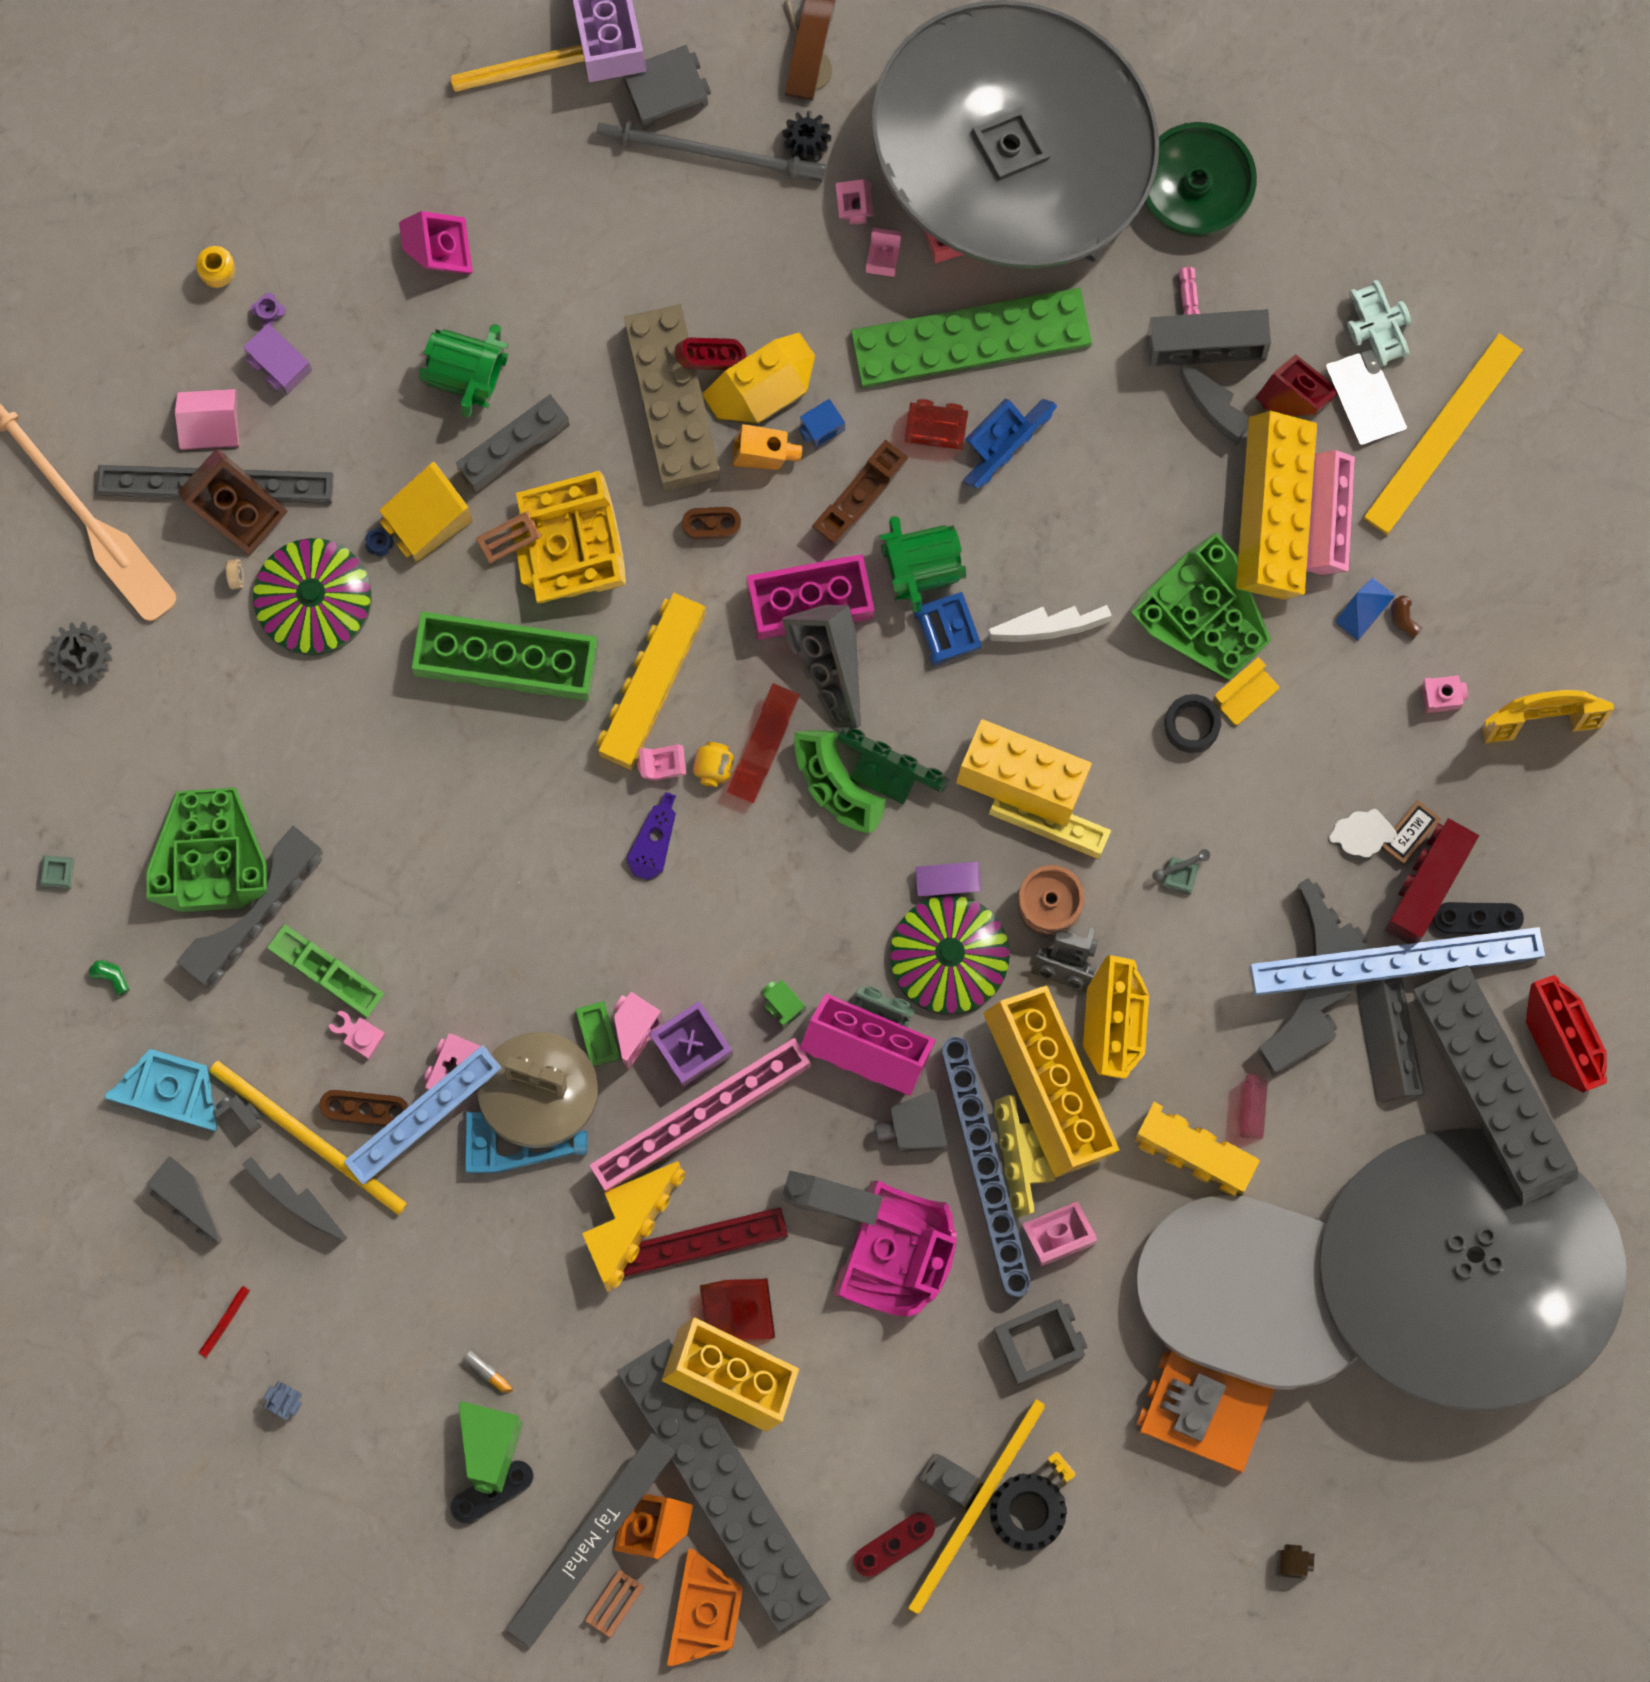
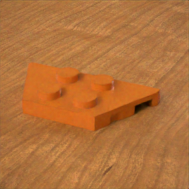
M688 1548L667 1666L679 1665L733 1649L744 1587L694 1549Z

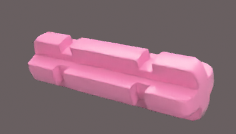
M1185 267L1179 270V282L1182 283L1180 286L1182 307L1185 309L1183 315L1200 314L1199 309H1197L1199 303L1197 286L1194 282L1196 279L1195 269L1193 267Z

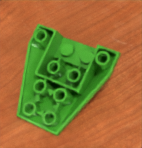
M1217 533L1212 534L1181 556L1143 592L1130 612L1149 635L1227 680H1230L1271 641L1252 592L1236 589L1238 559L1236 554Z
M236 787L177 791L147 869V900L179 912L241 909L267 893V865Z

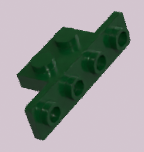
M843 728L837 736L838 741L862 753L851 779L903 805L916 780L941 793L948 786L950 780L944 777V773L940 770L922 766L916 758L907 754L901 755L891 750V746L885 742H875L865 737V733L857 728Z

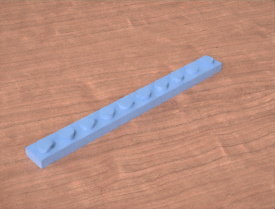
M1537 927L1256 963L1249 966L1254 996L1452 971L1466 965L1469 968L1538 960L1545 957L1540 929Z

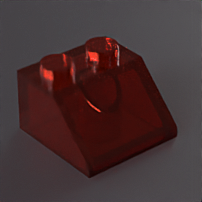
M768 1278L729 1279L700 1285L705 1323L744 1342L775 1338Z

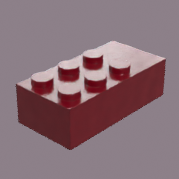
M1450 818L1446 820L1444 825L1438 823L1426 843L1431 848L1429 851L1424 848L1412 869L1417 873L1415 876L1409 874L1398 893L1403 898L1384 931L1408 944L1419 943L1480 835Z

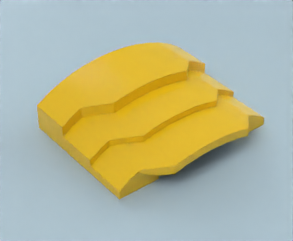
M600 470L516 493L519 514L528 510L530 513L529 517L532 521L534 520L537 531H540L542 535L539 539L516 550L521 583L535 591L538 604L563 597L569 598L595 590L601 592L626 585L623 552L616 517L605 477ZM524 521L511 526V531L525 525ZM529 530L514 537V543L530 536Z
M1579 690L1549 691L1523 696L1511 701L1485 720L1482 725L1484 743L1514 740L1525 720L1570 715L1572 732L1602 728L1614 711V704Z

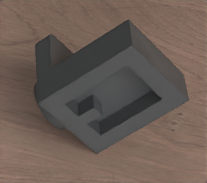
M1090 926L1086 939L1072 933L1057 931L1050 957L1084 967L1087 957H1094L1098 940L1093 939L1096 928Z

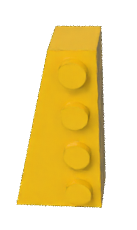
M1153 1102L1135 1139V1142L1139 1143L1138 1148L1153 1156L1157 1152L1167 1157L1165 1162L1175 1168L1182 1169L1184 1166L1194 1171L1192 1176L1205 1183L1212 1180L1220 1184L1219 1189L1234 1197L1237 1193L1243 1195L1260 1160L1227 1141H1222L1221 1144L1216 1142L1217 1137L1203 1128L1195 1127L1194 1130L1189 1128L1190 1123L1186 1121L1187 1119L1178 1114L1173 1115L1169 1113L1168 1116L1161 1112L1163 1106Z

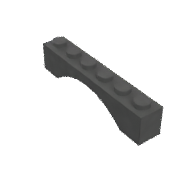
M292 826L273 848V865L267 883V893L262 895L255 906L234 925L211 936L195 939L176 961L178 965L205 988H208L211 984L215 986L225 975L223 969L229 962L235 963L245 951L243 946L250 938L254 940L260 935L264 929L262 925L269 916L274 917L284 905L282 900L288 893L293 895L303 883L301 878L308 870L312 872L318 867L322 861L320 857L323 854L321 848L295 826Z

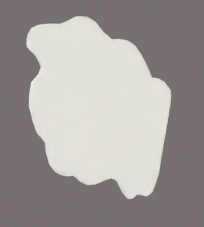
M1372 809L1369 812L1356 811L1349 818L1338 820L1329 839L1332 843L1340 842L1342 848L1347 853L1370 857L1373 853L1380 851L1384 842H1393L1394 838L1397 837V833L1377 809Z

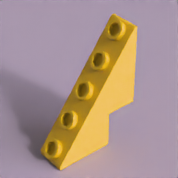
M679 1161L604 1192L615 1219L582 1234L607 1292H610L613 1288L616 1289L621 1284L624 1277L623 1271L628 1262H634L639 1253L640 1247L638 1246L642 1239L649 1237L654 1229L656 1216L659 1212L666 1210L671 1199L669 1195L675 1186L679 1187L683 1182L686 1171L681 1169Z

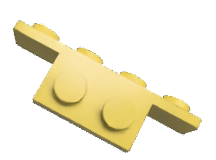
M1007 1095L994 1101V1116L998 1123L999 1145L1003 1152L1004 1174L1008 1181L1010 1205L1014 1218H1021L1035 1212L1030 1185L1055 1181L1032 1124L1019 1123L1015 1096Z

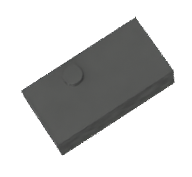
M1268 309L1150 317L1147 332L1150 367L1183 365L1184 362L1192 365L1266 360L1271 345Z

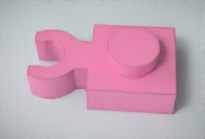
M339 1011L337 1014L345 1020V1024L340 1028L330 1024L329 1028L337 1035L346 1034L347 1037L343 1043L367 1059H370L385 1037V1033L360 1017L353 1024L347 1013Z

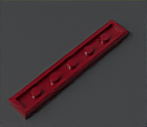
M778 1207L641 1241L638 1246L640 1250L636 1259L632 1263L628 1262L623 1271L624 1277L788 1237L782 1208Z

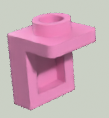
M880 228L872 229L866 273L895 277L901 232Z
M676 744L652 750L647 748L638 750L637 766L642 778L658 781L687 775L683 745Z

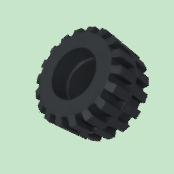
M1022 1473L1007 1479L995 1492L990 1505V1521L996 1535L1006 1545L1016 1550H1024L1025 1552L1040 1550L1051 1544L1059 1536L1066 1522V1500L1064 1495L1061 1494L1060 1488L1053 1484L1049 1478L1039 1476L1036 1473ZM1024 1494H1032L1039 1497L1046 1507L1045 1521L1034 1530L1018 1528L1010 1516V1508L1013 1501Z

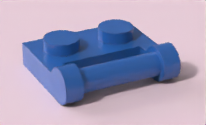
M963 592L924 604L920 612H913L915 619H918L929 647L931 653L929 659L932 666L982 649V644ZM938 612L950 648L945 650L941 649L930 618V614Z

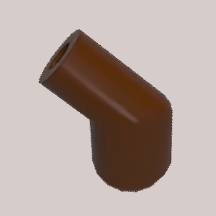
M1401 595L1393 600L1391 605L1392 622L1412 639H1415L1422 630V627L1410 619L1411 599Z

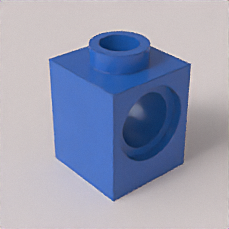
M830 398L800 416L801 426L798 430L805 442L811 441L815 448L845 431V421Z

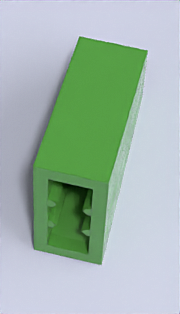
M460 1401L459 1413L467 1477L475 1485L474 1489L487 1494H491L492 1490L502 1492L523 1422L518 1415Z

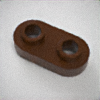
M731 507L693 508L684 514L682 527L684 533L692 539L731 538L739 532L741 518L739 513ZM723 520H730L732 525L729 528H724L721 526V522ZM700 521L703 525L700 529H694L692 523Z

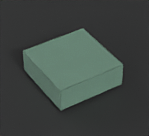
M43 855L40 885L71 889L74 858Z
M1170 857L1168 868L1185 860ZM1193 863L1165 875L1162 887L1191 894L1200 864Z

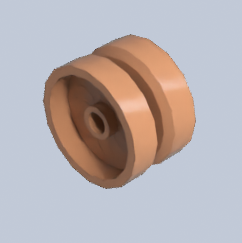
M1058 865L1041 866L1031 871L1022 882L1018 897L1019 915L1024 924L1034 933L1044 936H1056L1057 931L1065 933L1071 930L1079 921L1085 901L1084 888L1078 877L1069 869ZM1048 896L1055 897L1054 902L1056 903L1049 904L1047 902Z

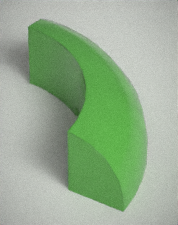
M826 730L795 732L794 745L799 771H803L809 785L807 789L821 808L825 807L831 814L837 817L836 820L845 826L868 834L873 832L882 819L886 798H881L867 792L851 779L839 755L837 732Z

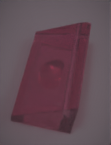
M1248 1074L1244 1080L1240 1135L1244 1138L1262 1139L1264 1137L1268 1082L1265 1078L1254 1074Z

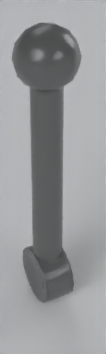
M1202 849L1198 855L1162 871L1155 870L1152 873V877L1156 881H1161L1165 875L1197 861H1208L1210 852L1207 849Z

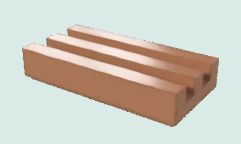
M528 510L475 538L490 564L542 536L540 531H537L534 520L532 521L529 517L530 513ZM524 521L525 525L486 544V539ZM528 530L531 533L530 536L492 555L491 549Z
M618 1570L585 1621L611 1638L644 1589V1586L621 1570ZM623 1579L626 1582L600 1621L597 1622L594 1618L619 1581ZM632 1585L636 1589L610 1628L607 1629L604 1627L605 1623Z

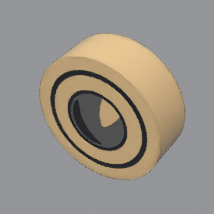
M240 559L228 560L226 562V579L231 589H240L244 586V574Z

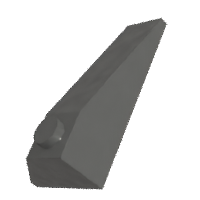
M823 605L784 617L782 622L789 647L794 655L798 653L806 667L803 672L807 679L812 677L819 690L817 697L834 727L859 728L861 726L857 641L849 605Z

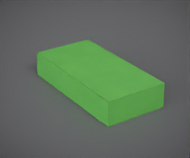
M605 1001L577 1008L576 1013L593 1067L621 1060Z

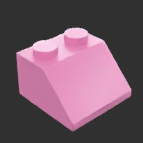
M630 992L627 997L622 995L613 1008L621 1056L624 1066L628 1069L631 1068L649 1042V1033L657 1029L663 1021L660 1010L633 992Z

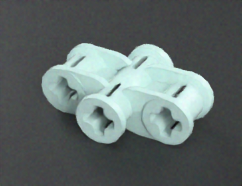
M1378 280L1373 281L1372 285L1358 291L1355 289L1350 290L1349 295L1352 305L1360 319L1357 322H1347L1354 344L1359 346L1362 344V341L1369 339L1375 357L1381 367L1386 366L1388 361L1398 357H1409L1410 352L1407 342L1399 328L1401 325L1407 327L1412 323L1405 303L1399 301L1397 306L1390 308Z

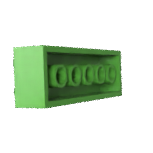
M421 611L411 669L414 676L590 701L599 644L596 636Z

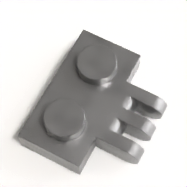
M1198 1373L1193 1386L1172 1379L1170 1384L1175 1388L1181 1389L1178 1394L1167 1390L1165 1396L1176 1400V1402L1172 1405L1170 1402L1162 1401L1160 1407L1179 1415L1173 1430L1202 1442L1226 1385Z

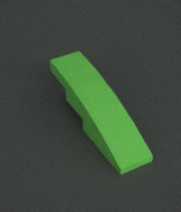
M282 924L266 947L366 1018H368L385 994L341 961L333 958L286 924Z

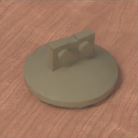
M533 1032L513 1037L502 1043L491 1053L503 1069L477 1090L478 1102L488 1125L503 1139L523 1147H550L572 1138L588 1123L595 1110L598 1098L597 1076L589 1057L575 1043L556 1034Z

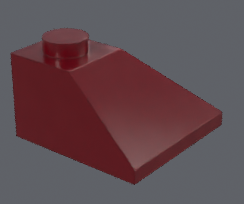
M1295 354L1270 376L1255 399L1267 411L1288 416L1311 415L1319 412L1338 395V392L1333 383Z

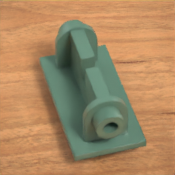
M860 986L855 994L860 999L855 997L853 1005L876 1015L878 1012L884 1013V1018L908 1028L910 1020L905 1019V1017L910 1019L916 1010L910 1007L909 1002L896 997L893 1000L882 995L883 992L872 986H866V988Z

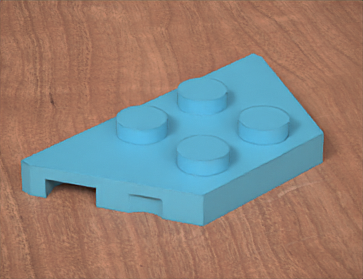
M149 1049L140 1058L139 1062L127 1071L123 1076L124 1078L105 1095V1099L210 1131H217V1121L213 1115L215 1108L209 1069L203 1064Z

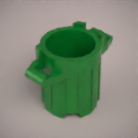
M497 324L491 325L485 341L446 329H435V333L432 332L424 350V354L427 355L425 364L427 369L420 367L419 379L426 382L428 386L464 396L460 402V413L464 418L472 415L475 405L487 409L490 407L488 401L496 387L502 365L506 366L509 355L504 353V348L507 349L509 344L501 342V327Z
M893 516L889 519L890 533L880 535V540H884V544L880 546L883 557H887L894 592L897 594L894 600L897 602L909 599L911 611L918 613L922 610L921 595L918 592L958 583L959 580L965 579L967 576L965 565H961L960 552H962L957 530L954 528V525L948 527L942 525L902 534L900 518Z

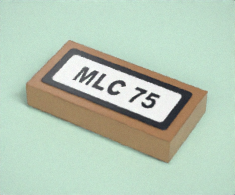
M1417 800L1394 828L1397 837L1391 843L1384 842L1381 848L1400 864L1404 865L1441 818Z

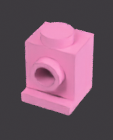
M860 179L836 183L839 218L849 220L850 225L867 223L866 217L874 216L871 194L872 182ZM860 199L861 208L856 209L855 202Z
M1459 675L1434 679L1425 678L1421 684L1426 713L1461 709L1463 700L1468 699L1466 682L1460 683ZM1448 687L1451 689L1452 694L1445 696L1442 694L1441 689Z

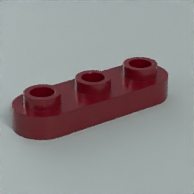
M688 337L676 344L675 357L677 362L686 369L727 370L745 359L746 351L743 345L736 339Z
M914 1513L860 1548L854 1556L856 1571L864 1577H874L928 1542L935 1532L933 1519L925 1513ZM917 1522H922L926 1526V1530L921 1534L916 1533L914 1530V1525ZM891 1539L899 1540L900 1548L898 1550H891L888 1543ZM869 1555L874 1558L875 1563L872 1567H866L863 1564L865 1556Z

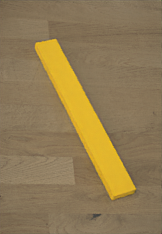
M1499 333L1366 513L1364 520L1388 536L1523 351L1522 348Z
M1036 1399L909 1606L908 1610L914 1614H920L1045 1409L1044 1403Z

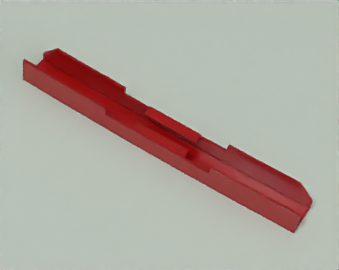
M242 1286L228 1310L199 1352L205 1358L209 1356L250 1293V1289Z

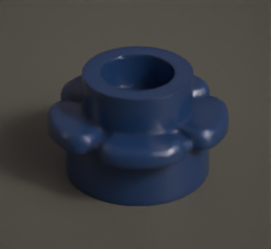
M384 528L371 530L365 537L367 541L365 548L372 555L376 554L378 557L385 556L389 553V549L393 548L394 539ZM378 540H381V541H382V544H381V545H377L376 542H377Z

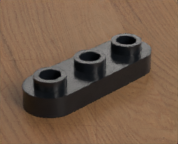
M1446 902L1440 905L1433 918L1435 927L1440 932L1446 934H1490L1519 930L1524 921L1522 910L1512 903ZM1451 912L1454 915V921H1446L1444 914ZM1482 913L1484 921L1477 922L1474 919V914ZM1511 913L1514 916V921L1511 923L1506 922L1504 914Z
M512 1461L502 1492L497 1491L495 1497H488L486 1493L474 1489L475 1485H473L452 1500L450 1507L452 1516L458 1522L464 1524L478 1520L528 1489L534 1479L532 1468L524 1461ZM521 1470L524 1476L521 1481L513 1480L512 1474L514 1471ZM464 1502L471 1504V1510L466 1514L460 1511V1506Z

